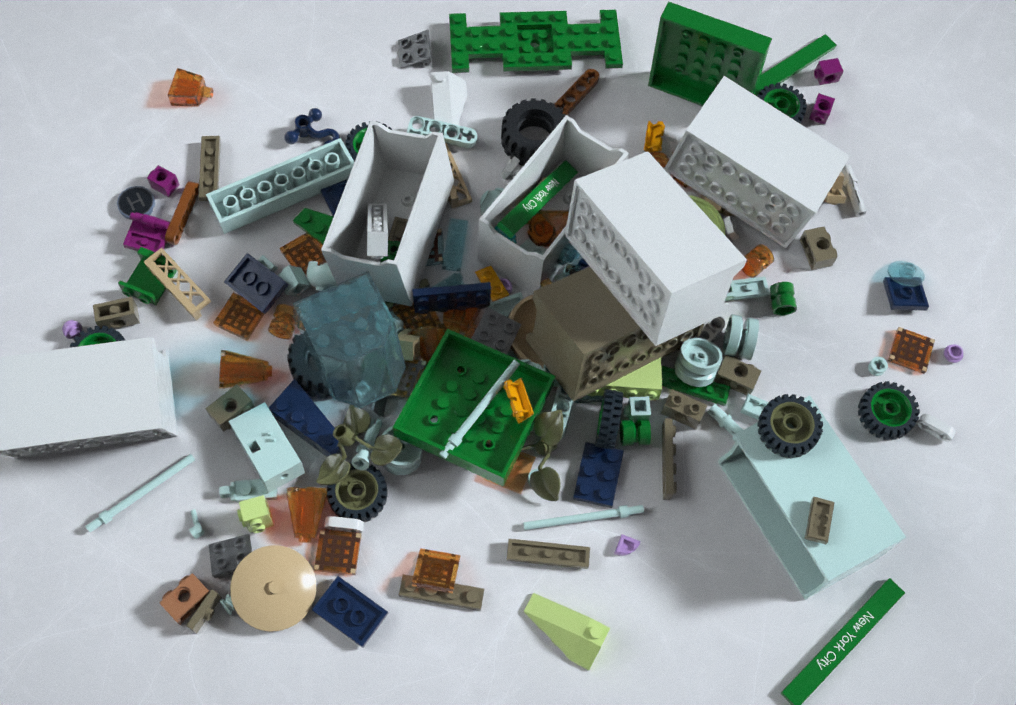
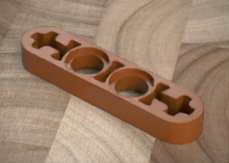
M595 69L586 70L556 101L555 107L562 109L564 105L563 114L568 116L598 84L599 72ZM583 86L586 90L579 91L577 87ZM573 97L575 98V101L569 102L566 100V98Z
M187 182L166 231L165 242L167 244H178L198 197L199 183Z

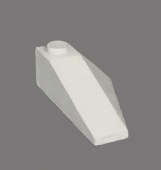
M449 71L431 72L434 120L459 125L460 116L462 115L463 106L467 98L465 80ZM450 131L447 133V135L449 137H455L456 133Z

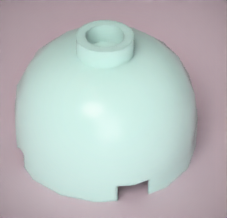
M309 261L306 275L309 283L316 287V291L327 293V290L338 288L327 263L318 266L317 261Z

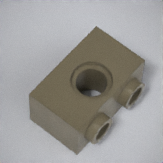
M825 226L804 230L799 240L811 270L833 266L837 259V251L832 246L831 236L826 231Z
M132 297L93 305L95 323L101 329L103 326H107L109 329L110 327L117 329L140 324L138 307Z
M726 355L714 381L730 386V389L747 396L748 394L751 395L762 370L757 369L752 364L741 362L736 357ZM734 372H739L742 377L737 376Z
M236 384L205 409L211 419L224 432L227 429H231L230 420L255 408L248 395ZM230 407H236L234 411L227 412Z
M671 389L660 414L696 430L708 405Z

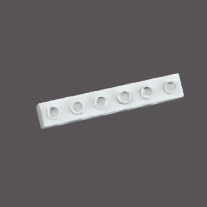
M368 203L367 256H371L374 259L388 256L387 204Z

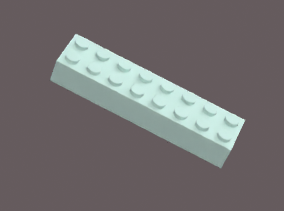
M339 138L206 194L223 233L226 234L320 194V189L348 179L354 165V160L342 139Z

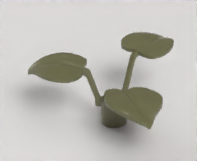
M350 404L343 424L338 425L333 431V436L339 441L337 446L340 448L342 456L340 454L329 455L321 465L316 482L321 485H333L339 483L348 475L351 465L345 460L347 455L344 446H352L355 441L373 450L370 458L378 466H384L392 462L401 452L402 444L392 435L379 436L374 446L359 439V434L366 432L369 428L371 416L365 410Z
M562 410L539 414L534 420V431L542 438L537 443L526 445L522 448V450L535 448L538 454L545 456L538 466L539 471L531 473L530 483L534 492L548 501L559 500L561 482L556 470L551 467H544L542 469L547 459L551 457L550 453L557 449V444L562 438ZM491 443L486 444L489 448L493 446Z

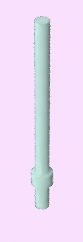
M516 360L512 361L458 431L449 437L445 450L439 453L441 457L446 459L449 455L447 451L449 449L453 450L460 445L466 432L501 390L504 382L520 366Z
M189 454L108 511L104 510L98 514L99 517L85 527L89 532H92L103 523H109L113 520L112 517L195 461V458L192 454Z
M624 505L618 506V509L523 522L524 530L619 516L620 518H627L629 515L644 513L643 505L632 507Z

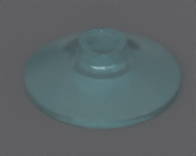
M908 261L892 262L887 270L892 280L904 286H919L925 279L923 270Z

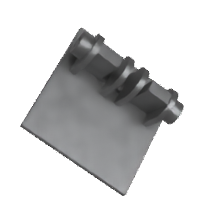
M429 30L398 40L400 69L421 62L425 67L430 65Z
M487 307L471 339L507 355L521 324Z
M250 534L209 544L212 577L221 579L222 577L230 576V574L233 576L238 564L252 552Z

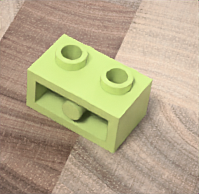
M264 495L239 502L240 509L237 510L239 521L242 522L243 528L247 527L250 533H261L265 531V528L274 526L270 507Z

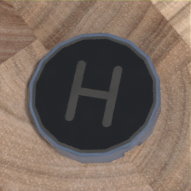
M142 186L127 188L120 194L117 201L120 213L127 219H130L132 212L151 215L156 204L151 191Z

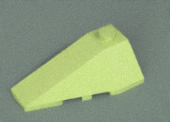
M535 593L532 594L524 610V613L562 650L570 661L590 670L610 630L609 627Z

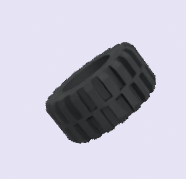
M531 98L530 101L525 99L520 104L512 105V109L507 110L502 120L501 144L507 156H510V159L515 156L520 160L519 165L524 166L547 138L530 140L524 137L520 131L524 128L535 126L551 134L566 115L563 114L559 107L556 108L554 103H547L544 99H541V101L536 100V98Z
M320 321L321 324L318 325L312 323L309 325L310 328L306 329L304 327L301 329L300 335H295L292 339L293 344L289 345L287 361L291 375L305 392L308 391V394L312 397H316L317 394L320 399H326V396L330 395L331 398H336L338 393L344 395L348 392L347 389L349 387L352 388L356 385V380H360L362 376L361 371L364 370L361 343L359 339H356V334L353 331H348V327L345 325L339 327L338 323L333 321L331 324H327L326 321ZM333 348L344 354L343 362L332 371L318 372L308 366L310 357L320 349Z

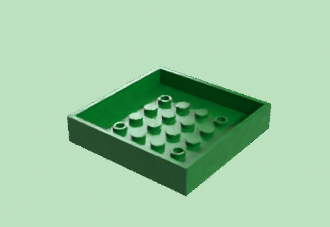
M668 1L659 21L648 86L703 106L725 76L755 95L772 38Z
M447 329L393 426V435L450 463L504 486L534 426V420L540 414L554 386L555 376ZM516 360L520 366L508 380L515 382L522 378L534 414L518 423L516 417H513L510 398H508L506 390L502 387L463 436L460 445L453 450L449 449L447 451L449 455L446 459L441 457L439 453L445 450L449 437L458 431L512 361ZM463 369L464 372L459 373L458 370ZM436 418L438 421L433 423L431 419ZM491 443L493 446L488 448L485 445Z

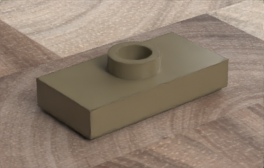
M813 496L804 539L825 545L828 543L835 502Z
M212 589L186 624L191 631L197 634L205 621H209L215 613L214 608L222 598L219 593Z

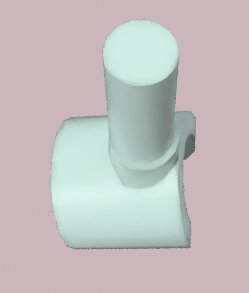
M194 509L191 510V515L195 526L189 530L194 538L197 539L204 534V530L198 521L197 513Z

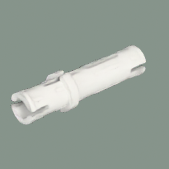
M845 165L842 169L844 174L843 185L847 188L855 216L860 217L865 215L867 210L858 189V180L854 177L851 165Z

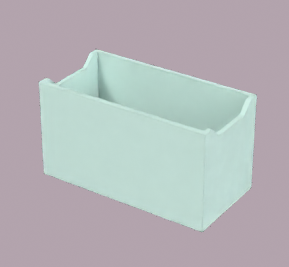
M808 396L804 399L805 402H807L808 400L812 402V408L814 406L817 407L811 396ZM818 407L816 413H820L822 416L820 421H823V427L821 428L823 432L818 443L807 454H803L801 457L794 456L793 458H788V455L781 457L779 452L774 454L772 452L773 449L771 447L767 449L765 446L766 442L761 441L762 435L758 434L759 427L757 426L758 423L734 434L732 439L735 444L728 453L718 460L719 465L805 600L879 559L906 538ZM786 423L789 428L794 429L792 424ZM813 496L835 502L829 539L826 545L804 539Z

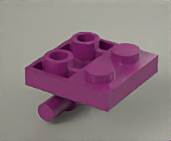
M132 212L130 214L132 223L123 243L124 248L138 251L140 247L156 252L162 247L164 250L166 244L165 235L170 221L147 214Z

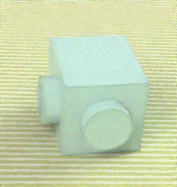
M289 265L278 275L289 284L284 291L286 295L299 297L311 286L301 267Z
M649 396L630 397L627 405L624 406V416L628 417V420H633L634 423L637 420H649L651 416Z

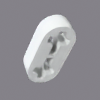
M922 414L917 423L919 428L945 442H951L956 433L953 427L929 414Z
M327 516L324 529L344 533H362L364 522L352 518Z

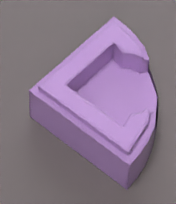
M621 534L614 554L619 556L629 555L638 548L640 541Z

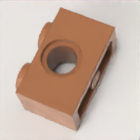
M192 573L190 576L183 577L173 591L170 590L165 593L162 601L159 603L181 625L198 609L210 591ZM183 594H190L189 599L187 601L180 602V598Z

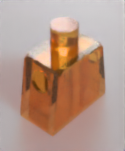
M177 68L168 92V98L172 106L198 107L203 97H213V88L206 87L203 76Z
M481 309L448 310L443 313V327L457 333L467 334L470 332Z

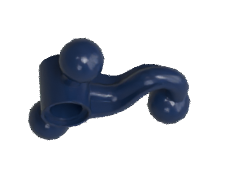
M312 108L308 116L302 114L296 117L295 129L287 131L284 139L286 143L292 145L297 143L298 136L303 138L309 136L313 139L332 136L333 139L325 141L323 144L325 145L339 139L340 136L336 130L330 128L321 131L314 130L311 127V123L321 120L322 112L318 108Z

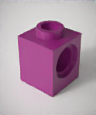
M834 58L819 61L814 70V76L818 80L819 85L839 82L844 71L839 59Z
M818 93L809 119L817 123L826 124L835 98Z
M159 165L147 177L151 188L168 198L180 185L174 173Z

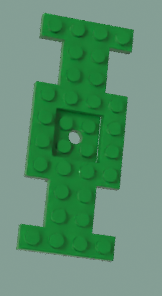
M616 9L600 10V23L568 24L567 11L500 12V26L467 27L466 13L449 14L452 73H469L470 58H502L503 72L572 70L571 56L604 55L605 69L623 67ZM536 43V44H538L539 46H538V47H533V46H531V44Z

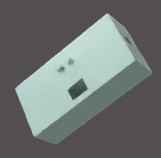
M265 402L229 421L236 438L268 492L305 473L301 460Z

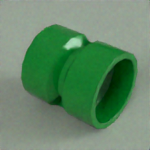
M778 282L771 285L769 289L773 314L784 316L796 312V298L793 296L795 294L794 285L791 282Z
M621 420V445L633 446L635 442L638 445H650V421L637 420L634 423L633 420Z

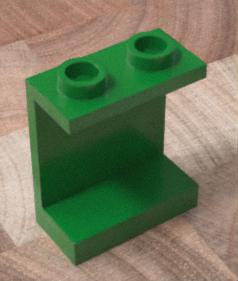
M140 247L137 252L141 259L127 283L119 281L118 285L122 293L127 297L134 296L145 304L157 305L166 288L144 263L155 252ZM161 255L154 262L156 265H165L166 258ZM168 269V277L173 278L177 270Z

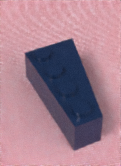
M293 379L269 406L272 415L277 421L326 457L332 454H339L341 452L337 446L339 441L333 436L334 426L299 383Z

